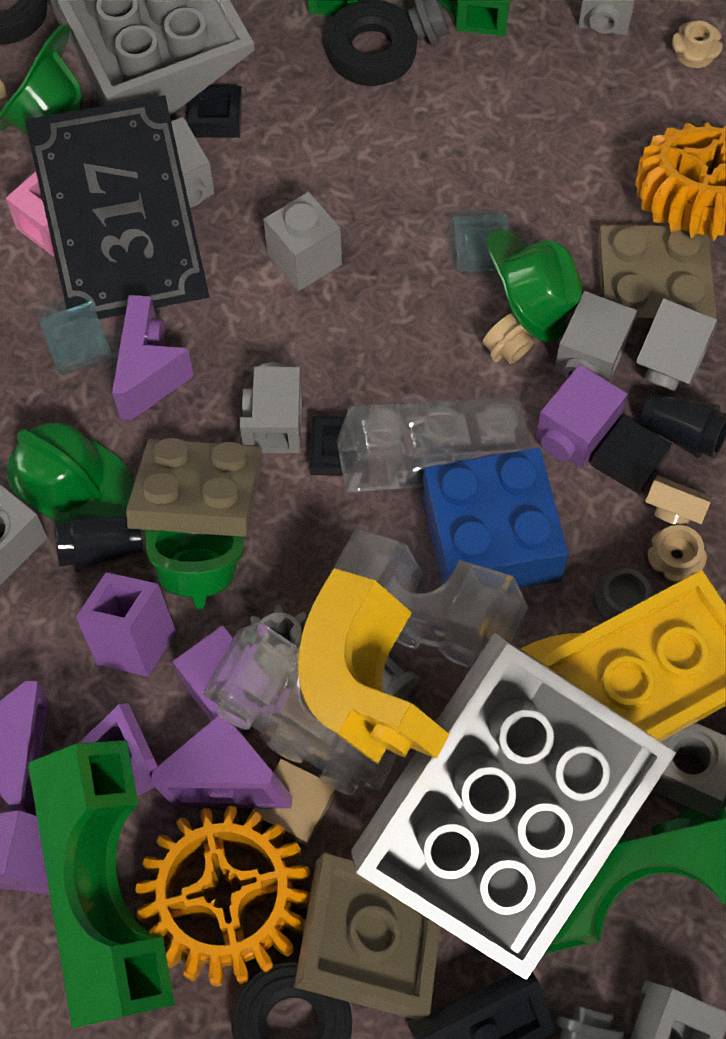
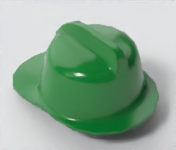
M62 24L52 33L36 57L21 87L0 112V131L12 125L28 135L25 124L26 119L81 110L83 96L80 82L62 59L70 35L68 24Z
M495 229L488 235L487 246L504 284L506 296L513 313L520 324L533 337L543 342H555L563 335L565 317L577 307L583 294L582 280L570 251L560 243L549 240L529 246L518 236L506 230Z
M61 422L43 423L29 431L22 428L18 432V445L8 460L6 476L11 490L23 502L32 506L52 521L69 518V512L118 517L126 515L134 481L129 468L114 453L79 432L75 427Z
M145 530L147 557L151 564L154 565L157 578L162 587L173 595L192 598L196 610L204 608L207 596L224 591L233 582L237 561L242 557L244 551L243 537Z

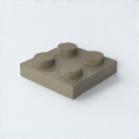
M600 225L598 249L601 297L637 310L632 328H651L663 298L717 319L710 240L708 236L697 234L691 239L690 233L687 231L670 232V226Z
M177 438L163 440L148 439L126 509L128 529L247 537L261 471L262 447L240 445L234 442L218 444L189 442Z
M323 853L315 863L294 987L410 1019L420 1020L428 1016L431 1010L440 925L357 874L354 861Z

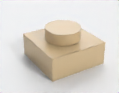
M657 475L645 502L657 507L654 512L656 517L674 525L688 526L690 520L702 524L712 496Z

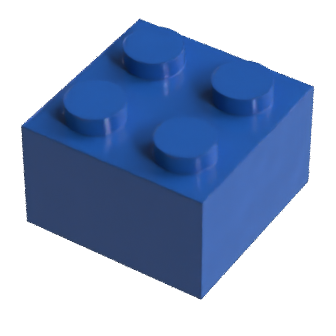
M540 447L424 468L422 499L446 602L562 581L569 553Z

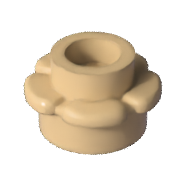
M690 21L682 24L679 28V33H675L672 38V46L677 59L682 64L692 68H701L709 65L720 55L723 48L720 42V32L705 21Z
M511 313L490 329L483 339V344L491 352L490 357L493 362H499L504 358L509 364H512L530 350L534 340L528 335L530 333L520 324L515 314Z
M672 525L658 531L653 536V547L648 550L647 554L648 561L653 570L663 572L667 580L680 582L691 576V574L703 570L707 554L704 551V543L701 536L694 529L685 525ZM675 550L681 552L682 558L675 559L671 552Z

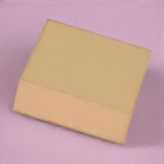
M280 759L273 773L293 796L291 809L253 808L252 812L257 811L262 814L263 825L270 827L279 823L284 828L285 836L308 847L337 793V788L335 785Z

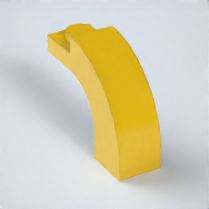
M334 568L311 608L301 637L298 656V676L306 704L323 725L365 757L376 763H379L386 749L406 757L409 749L412 748L437 759L450 734L412 703L386 694L383 690V672L387 657L412 612L376 580Z

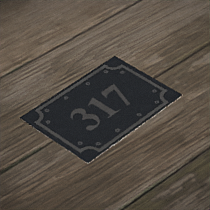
M165 95L25 120L70 325L125 315L129 295L151 296L154 309L210 298Z

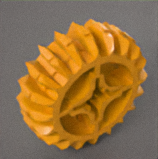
M706 122L703 127H695L690 123H685L682 130L667 128L664 135L653 136L650 146L644 148L643 156L639 159L636 187H638L637 196L642 199V210L653 213V222H668L670 232L684 230L690 233L691 239L697 234L706 235L714 242L717 236H726V126L717 128L712 127L709 122Z
M230 805L226 808L224 823H216L211 809L204 808L200 812L203 826L198 829L192 830L186 818H179L176 825L182 838L175 843L169 836L164 834L159 835L156 842L166 855L164 860L153 856L144 858L142 863L144 869L157 877V880L138 882L136 884V892L144 899L155 901L138 909L136 912L137 918L142 924L158 923L149 930V934L162 936L164 944L170 942L165 949L168 968L177 965L187 955L183 972L186 979L195 981L200 976L204 965L209 964V981L212 986L220 987L225 979V966L233 965L238 983L245 984L249 982L246 962L256 958L260 969L268 972L273 968V964L266 950L272 945L279 953L285 956H290L294 951L292 943L282 932L286 929L294 933H304L306 920L300 915L291 912V909L308 908L310 893L293 888L311 879L310 871L307 866H290L301 856V849L296 842L288 843L278 848L285 835L284 828L279 823L270 826L261 835L263 816L260 812L253 811L248 816L244 826L239 825V813L235 806ZM224 847L243 848L257 854L267 862L273 872L259 875L257 869L240 871L233 868L228 863ZM204 853L205 871L203 876L197 883L182 888V895L173 897L176 883L183 870L191 861ZM218 867L221 868L226 882H230L233 891L238 886L241 887V890L231 894L232 905L229 906L232 922L230 924L223 908L219 907L216 899L208 903V899L218 895L217 885L220 884L217 872ZM277 892L276 903L270 917L256 933L244 939L243 918L246 911L252 905L265 901V895ZM190 915L192 919L208 917L219 923L225 945L205 944L189 937L177 926L175 918Z

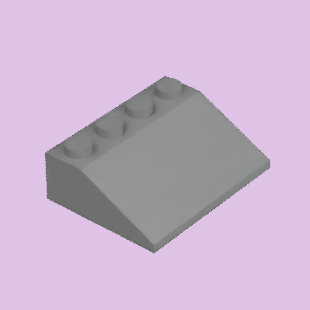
M47 0L59 25H69L70 35L68 43L100 106L165 95L171 116L255 50L254 42L230 0Z
M495 632L435 722L450 734L438 758L436 759L416 751L352 848L351 853L357 874L527 980L676 752Z

